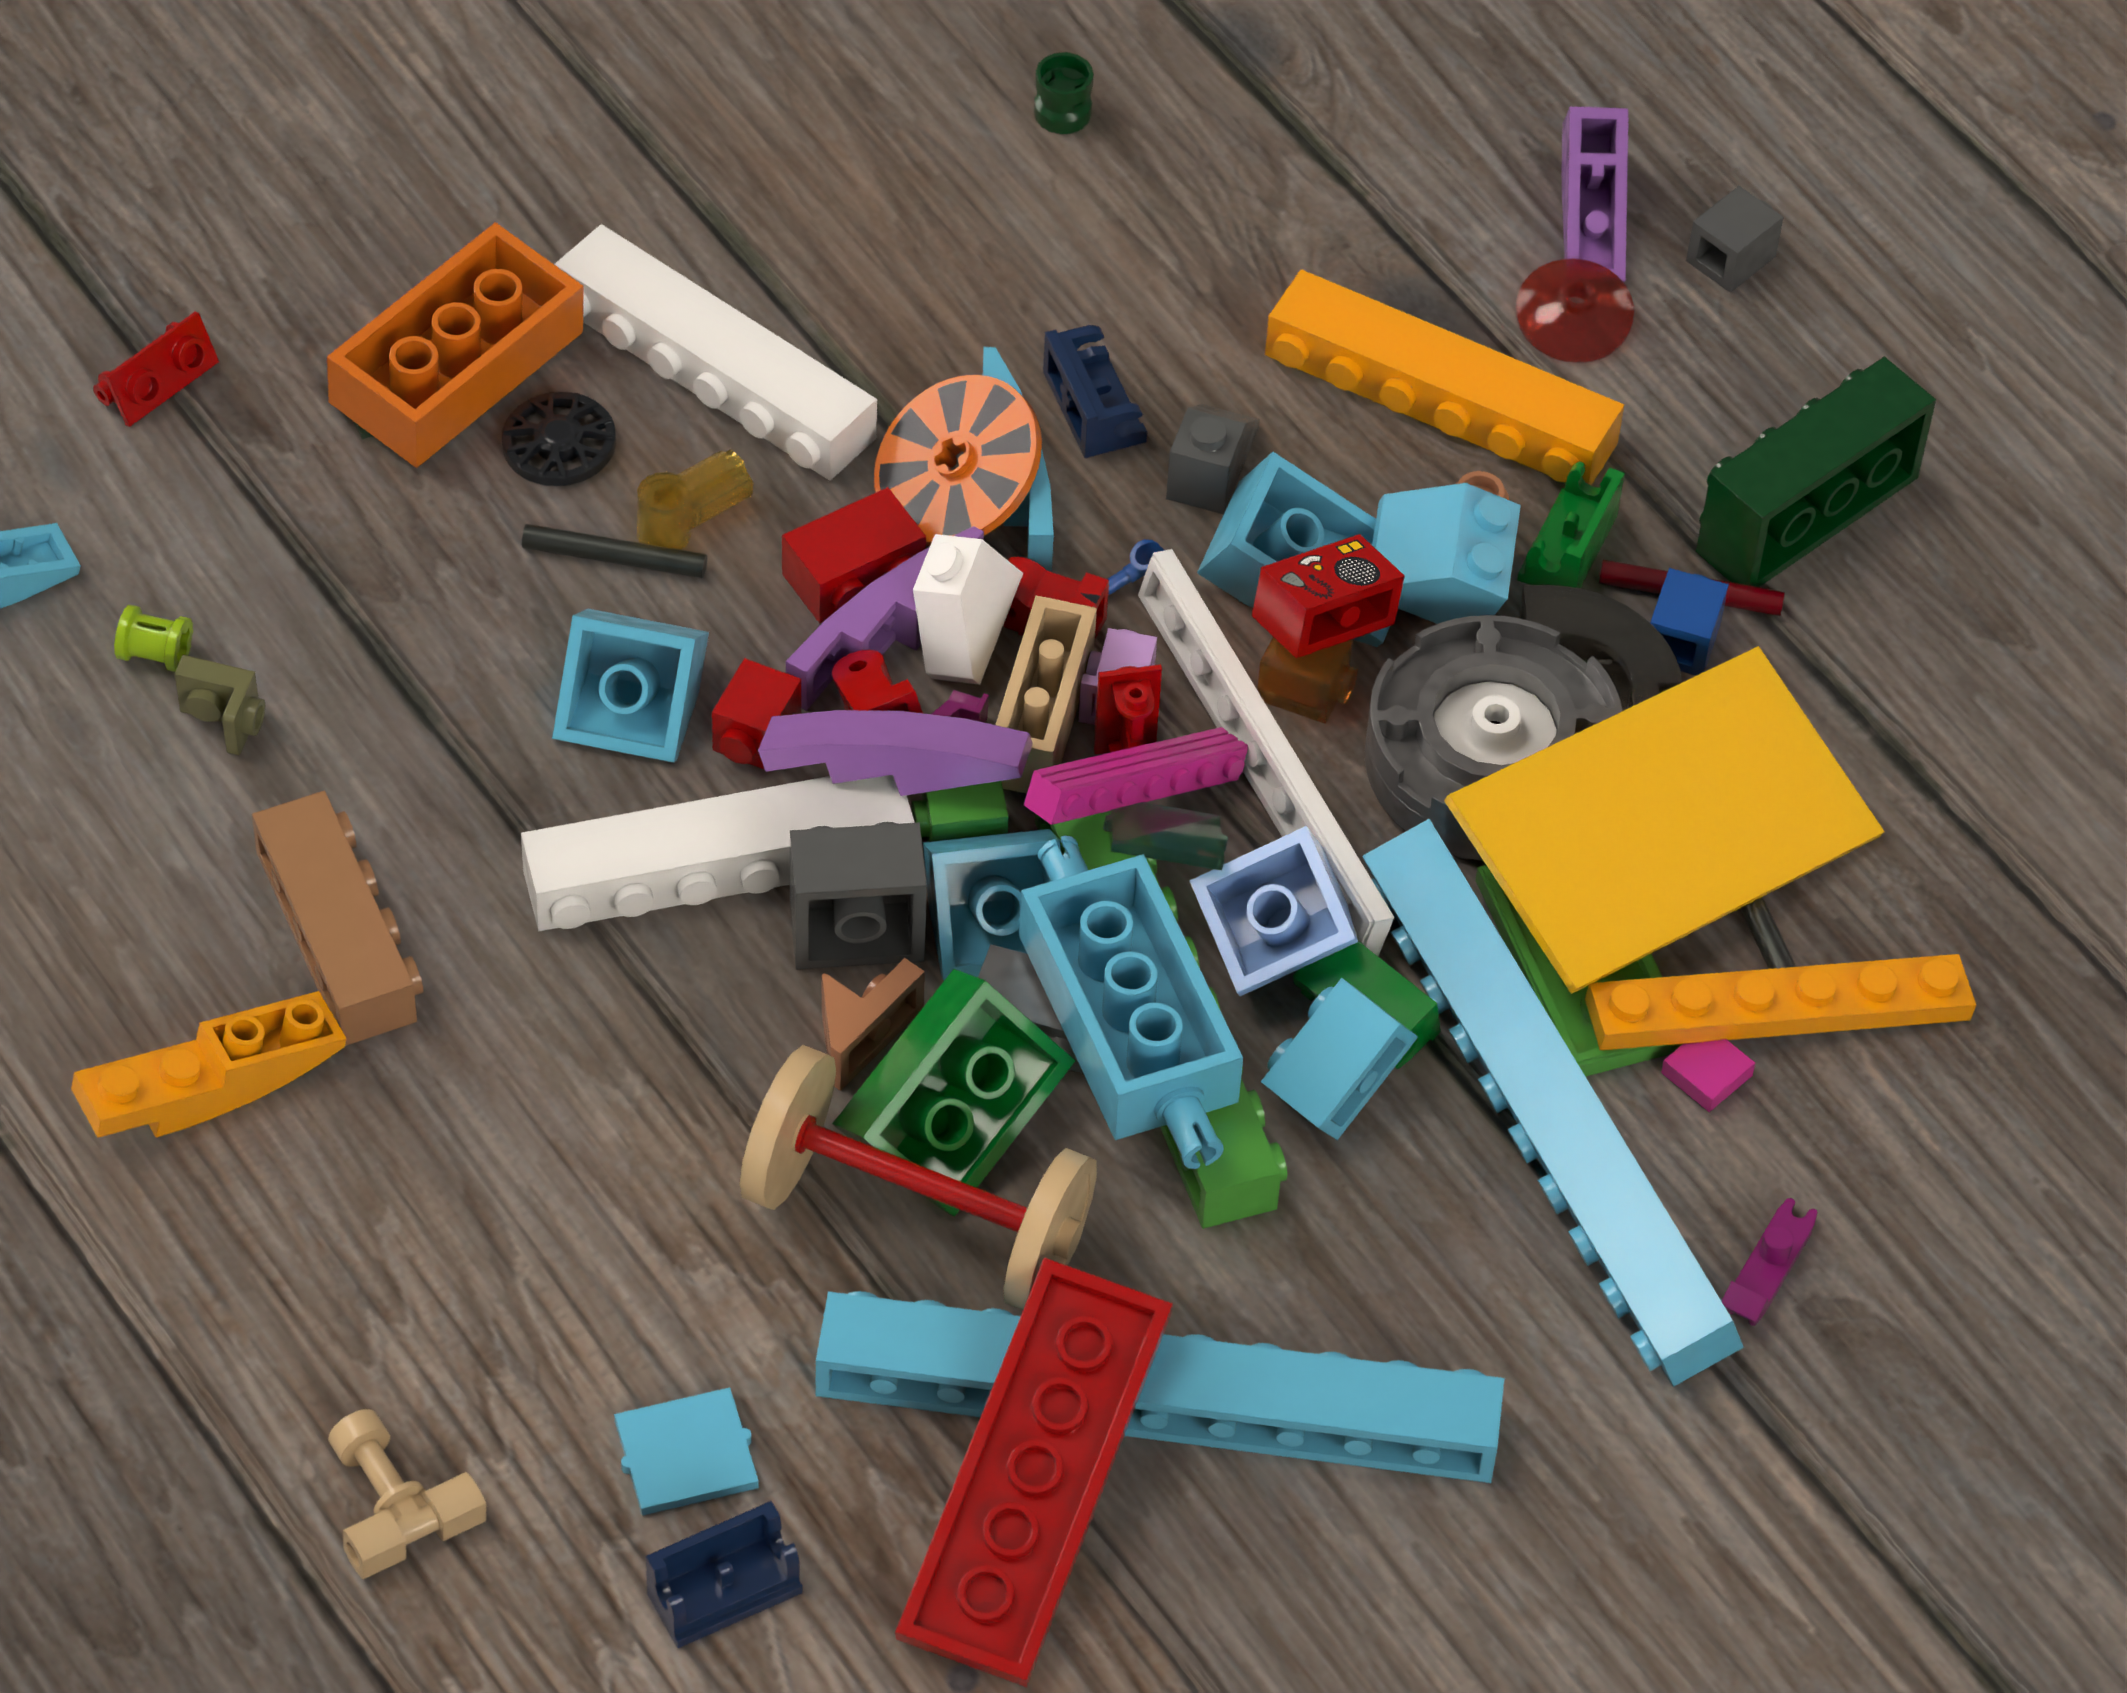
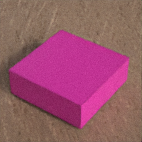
M1727 1039L1682 1044L1664 1059L1661 1073L1704 1109L1711 1112L1753 1076L1756 1063Z

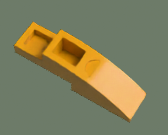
M320 991L199 1022L196 1040L76 1071L73 1074L71 1090L97 1138L147 1124L157 1138L213 1119L256 1101L283 1087L343 1049L347 1038Z

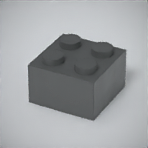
M881 822L871 826L838 828L817 826L806 830H790V914L796 970L900 963L904 958L910 962L924 961L927 885L920 822L903 824Z

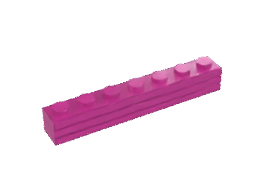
M1219 727L1037 769L1033 772L1024 806L1053 825L1239 779L1244 770V760L1249 747L1243 741H1238V738L1233 734H1228L1227 730Z

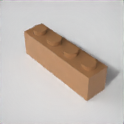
M324 790L252 813L257 855L316 987L347 1038L345 1046L416 1023L415 995L423 993L420 973L412 956L402 959L396 945L401 944L396 920L389 907L380 910L374 899L379 894L376 878L367 859L357 862L352 851L357 846L356 838L346 812L343 811L335 814Z

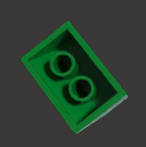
M953 969L832 1124L849 1138L977 1188L1071 1068L1075 1060L986 980ZM924 1196L953 1217L960 1210Z

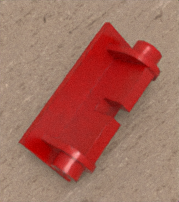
M193 312L180 323L171 322L166 326L164 334L111 372L103 371L99 374V383L93 386L96 397L106 406L113 402L116 403L126 426L131 427L219 363L199 312Z
M1161 664L1144 667L1125 666L1112 671L1098 672L1093 749L1095 755L1157 742L1162 678Z

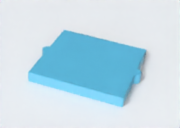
M730 1387L614 1414L616 1428L624 1452V1457L621 1459V1470L623 1473L630 1474L642 1516L759 1488L758 1477L748 1448L751 1444V1431L747 1428H742Z

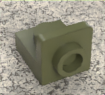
M183 655L174 674L180 712L191 714L202 721H221L227 753L240 756L248 736H256L259 733L265 716V700L258 697L255 672Z

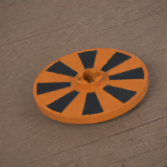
M957 376L931 386L917 395L900 411L885 433L875 462V493L889 487L926 535V546L931 545L935 534L954 536L972 526L984 531L985 536L999 527L1014 513L1025 499L1035 480L1041 459L1042 435L1033 408L1015 388L1004 381L990 376ZM960 452H964V454L958 457L959 466L952 470L951 468L955 466L957 463L956 455Z

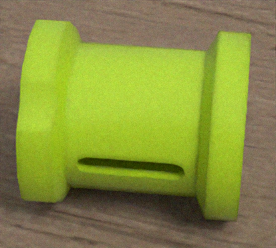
M127 605L117 625L114 642L115 656L117 659L129 661L133 656L162 662L165 663L167 670L176 672L182 656L189 655L193 635V622L191 618L183 616L173 621L142 613L141 607Z

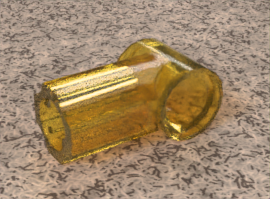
M732 449L726 452L720 450L679 474L657 472L643 479L637 489L636 534L639 543L681 550L688 544L691 538V529L752 496L753 480L746 470L744 461Z

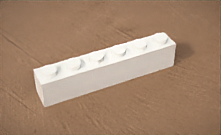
M600 224L554 264L584 286L583 322L604 335L616 348L626 349L649 364L661 377L672 379L696 394L699 400L706 406L713 409L717 408L741 423L751 435L757 438H764L789 454L791 459L799 466L811 468L831 481L877 439V399L604 225Z
M893 775L833 784L831 777L827 776L522 832L523 872L538 931L555 928L571 929L587 922L619 916L636 917L651 910L684 904L700 905L711 899L748 892L755 894L764 893L774 887L790 885V830H806L817 826L838 828L871 826L881 822H894L898 824L915 822L907 795L900 796Z

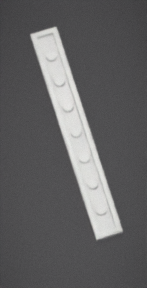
M1170 549L1154 552L1138 594L1140 600L1216 727L1224 728L1228 731V734H1233L1238 738V741L1241 740L1248 745L1249 748L1244 760L1243 772L1281 836H1286L1305 826L1309 828L1323 847L1343 892L1357 940L1379 956L1395 917L1174 551Z

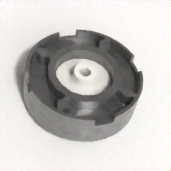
M1495 615L1468 616L1441 622L1416 634L1413 647L1401 654L1395 661L1390 658L1387 659L1376 678L1372 690L1365 742V766L1376 798L1391 818L1404 830L1408 831L1430 819L1452 855L1461 859L1483 861L1449 810L1444 799L1449 794L1622 712L1621 701L1616 687L1602 665L1593 656L1586 663L1575 653L1560 645V632L1539 623L1520 618Z

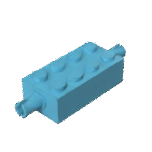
M1070 836L1061 837V843L1066 851L1063 855L1056 839H1052L1044 844L1038 853L1039 861L1044 866L1051 882L1021 890L1019 937L1114 1139L1119 1140L1167 1125L1181 1153L1184 1166L1190 1169L1200 1168V1162L1195 1154L1197 1151L1200 1152L1205 1166L1210 1165L1222 1155L1224 1147L1221 1140L1217 1138L1206 1113L1239 1103L1243 1056L1144 854L1088 870L1079 851L1076 839Z

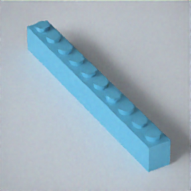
M1427 819L1363 855L1362 857L1371 874L1373 883L1400 926L1391 931L1397 946L1409 966L1420 960L1426 969L1428 976L1419 981L1426 995L1437 1002L1439 1014L1449 1009L1458 1023L1448 1030L1467 1064L1477 1058L1480 1060L1487 1074L1479 1078L1478 1081L1496 1113L1508 1108L1517 1124L1509 1128L1508 1132L1526 1163L1538 1158L1547 1173L1546 1176L1538 1179V1182L1553 1210L1558 1215L1568 1209L1575 1220L1577 1227L1571 1229L1568 1233L1587 1266L1599 1261L1608 1278L1600 1282L1599 1285L1618 1319L1628 1313L1632 1316L1640 1331L1632 1334L1630 1338L1648 1370L1652 1371L1661 1366L1674 1387L1744 1348L1731 1316L1431 820Z
M828 1291L816 1356V1396L981 1417L1021 1316L994 1308L977 1311L947 1307L933 1300L907 1302L879 1298L872 1293L855 1291L848 1294ZM1164 1334L1124 1436L1491 1483L1498 1448L1504 1378L1486 1376L1472 1369L1446 1371L1422 1368L1402 1360L1383 1363L1352 1359L1338 1352L1313 1354L1283 1350L1269 1343L1243 1345L1219 1342L1208 1336L1198 1334L1184 1337Z

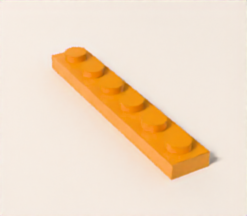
M1959 954L1595 982L1588 986L1585 996L1600 1051L1700 1043L1723 1039L1737 1040L1971 1021L1976 1008V1002Z

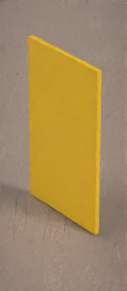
M1759 646L1449 794L1444 799L1449 810L1571 994L1879 838L1885 832Z

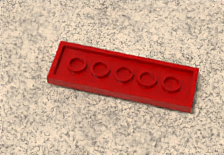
M1044 1257L896 1628V1640L1027 1688L1169 1322L1173 1303Z

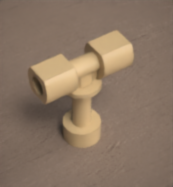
M363 1409L353 1412L340 1420L331 1430L328 1441L343 1465L348 1467L360 1465L380 1496L374 1507V1516L343 1530L344 1551L353 1568L362 1579L368 1578L405 1560L406 1545L435 1532L442 1541H445L486 1521V1501L479 1487L467 1472L427 1491L418 1481L403 1482L384 1452L390 1441V1434L374 1410Z

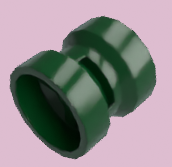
M1061 52L1046 56L1038 63L1035 74L1037 93L1034 99L1035 120L1045 130L1056 134H1073L1082 130L1089 123L1092 114L1090 94L1093 88L1094 74L1092 66L1086 59L1077 54Z

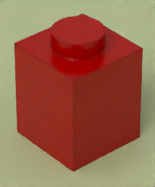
M744 658L712 711L713 751L723 754L733 762L750 764L764 769L758 749L771 717L801 714V678Z

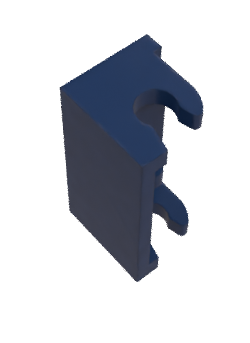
M1096 325L1083 326L1059 333L1057 330L1045 332L1043 373L1084 458L1147 442V430L1138 419L1143 414L1138 404L1130 403L1109 360V352L1106 346H1091L1078 351V348L1083 344L1095 343L1104 339L1105 336L1101 328Z
M772 1501L646 1556L647 1595L677 1649L803 1593V1586L800 1582V1561L794 1543L785 1546L781 1535L780 1515Z

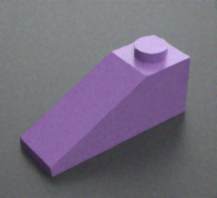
M1570 106L1562 124L1561 184L1565 281L1624 283L1626 280L1628 108Z

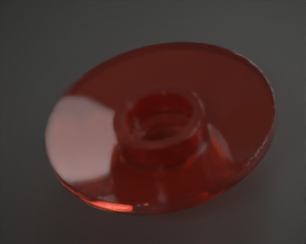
M1561 259L1537 268L1521 285L1516 300L1517 323L1525 338L1545 355L1566 362H1590L1613 353L1627 339L1634 319L1633 300L1623 281L1606 267L1583 259ZM1576 297L1583 299L1585 302L1575 303L1569 298Z

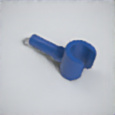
M1144 539L1137 542L1130 553L1131 563L1107 578L1109 580L1108 596L1130 582L1133 583L1144 577L1153 553L1164 551V549L1153 540Z

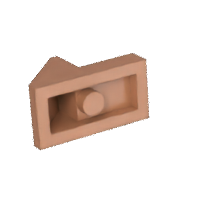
M904 958L887 975L884 973L877 975L865 989L862 998L828 974L824 973L822 975L821 1006L826 1051L835 1060L836 1076L834 1087L841 1091L924 1007L925 971L908 959Z

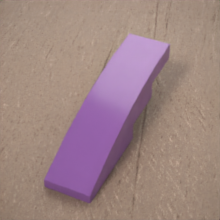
M972 526L954 536L984 540V531ZM929 548L917 553L866 586L828 617L786 660V673L801 678L802 709L807 711L833 680L832 669L844 656L859 650L869 649L878 651L883 655L895 640L914 650L920 647L921 639L913 588Z
M833 710L771 717L758 752L766 772L826 763L833 784L893 775L900 796L1021 778L1033 743L1028 732L965 718L905 711Z

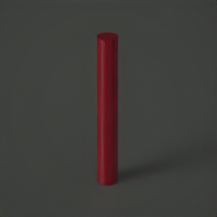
M1603 559L1599 584L1660 594L1668 571ZM1715 580L1729 584L1725 606L1781 616L1785 592Z

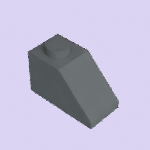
M1204 404L1187 408L1169 454L1166 499L1224 514L1258 431L1260 419Z

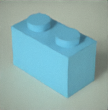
M1343 978L1339 980L1335 987L1326 988L1316 997L1308 1011L1310 1019L1294 1039L1289 1038L1276 1048L1268 1061L1267 1068L1269 1071L1260 1081L1317 1128L1336 1140L1340 1138L1418 1038L1417 1035Z

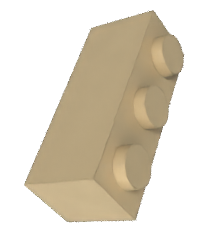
M1035 596L996 722L997 726L1028 732L1033 744L1022 777L1001 781L1003 789L1027 793L1034 770L1061 764L1080 702L1083 674H1086L1090 653L1094 651L1097 608Z

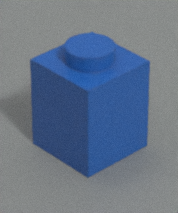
M1669 568L1650 621L1643 661L1696 676L1705 672L1721 625L1729 584L1709 579L1703 575L1690 574Z

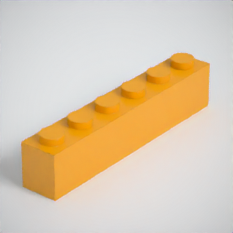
M1302 269L1268 315L1265 356L1275 359L1287 367L1296 368L1332 383L1341 390L1353 392L1386 406L1393 412L1405 414L1438 428L1447 435L1457 436L1490 450L1502 458L1511 459L1542 472L1556 481L1566 483L1572 466L1577 462H1583L1585 472L1582 477L1587 484L1592 485L1618 444L1625 404Z

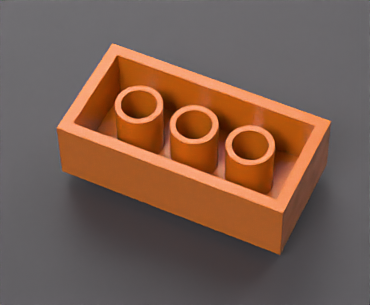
M495 222L327 356L329 403L415 468H418L583 333L584 286Z

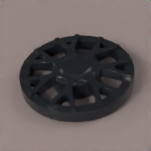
M549 392L529 398L512 411L503 426L502 447L506 461L518 475L541 485L566 486L593 477L609 463L616 447V432L609 412L596 400L580 393ZM554 407H571L567 415H554L553 413ZM535 412L544 417L538 424L530 422L526 418ZM589 414L598 420L581 426L578 420ZM534 436L535 440L532 442L512 446L513 437ZM583 438L602 440L605 443L602 449L598 450L585 446ZM537 453L546 460L541 469L528 464ZM578 457L582 466L571 470L564 469L563 462H568ZM586 457H590L593 459L588 462ZM553 467H556V468L558 469V471H550V470H551Z

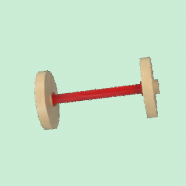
M802 1045L791 1053L778 1071L762 1102L747 1143L740 1177L742 1198L774 1210L787 1199L800 1180L813 1152H816L1018 1232L1008 1263L1004 1284V1300L1009 1305L1024 1309L1044 1257L1068 1266L1079 1244L1093 1198L1097 1177L1095 1159L1065 1148L1055 1157L1047 1169L1027 1208L824 1128L833 1096L836 1076L834 1057Z

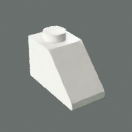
M935 534L913 588L925 671L932 679L980 685L1023 576V572L983 539Z

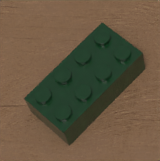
M1885 356L1865 370L1856 369L1852 371L1838 388L1821 399L1813 398L1809 400L1795 417L1778 428L1770 427L1758 436L1752 446L1734 458L1731 456L1723 458L1713 467L1707 477L1708 488L1704 510L1699 519L1701 525L1696 553L1730 582L1754 587L1762 586L1918 479L1936 399Z

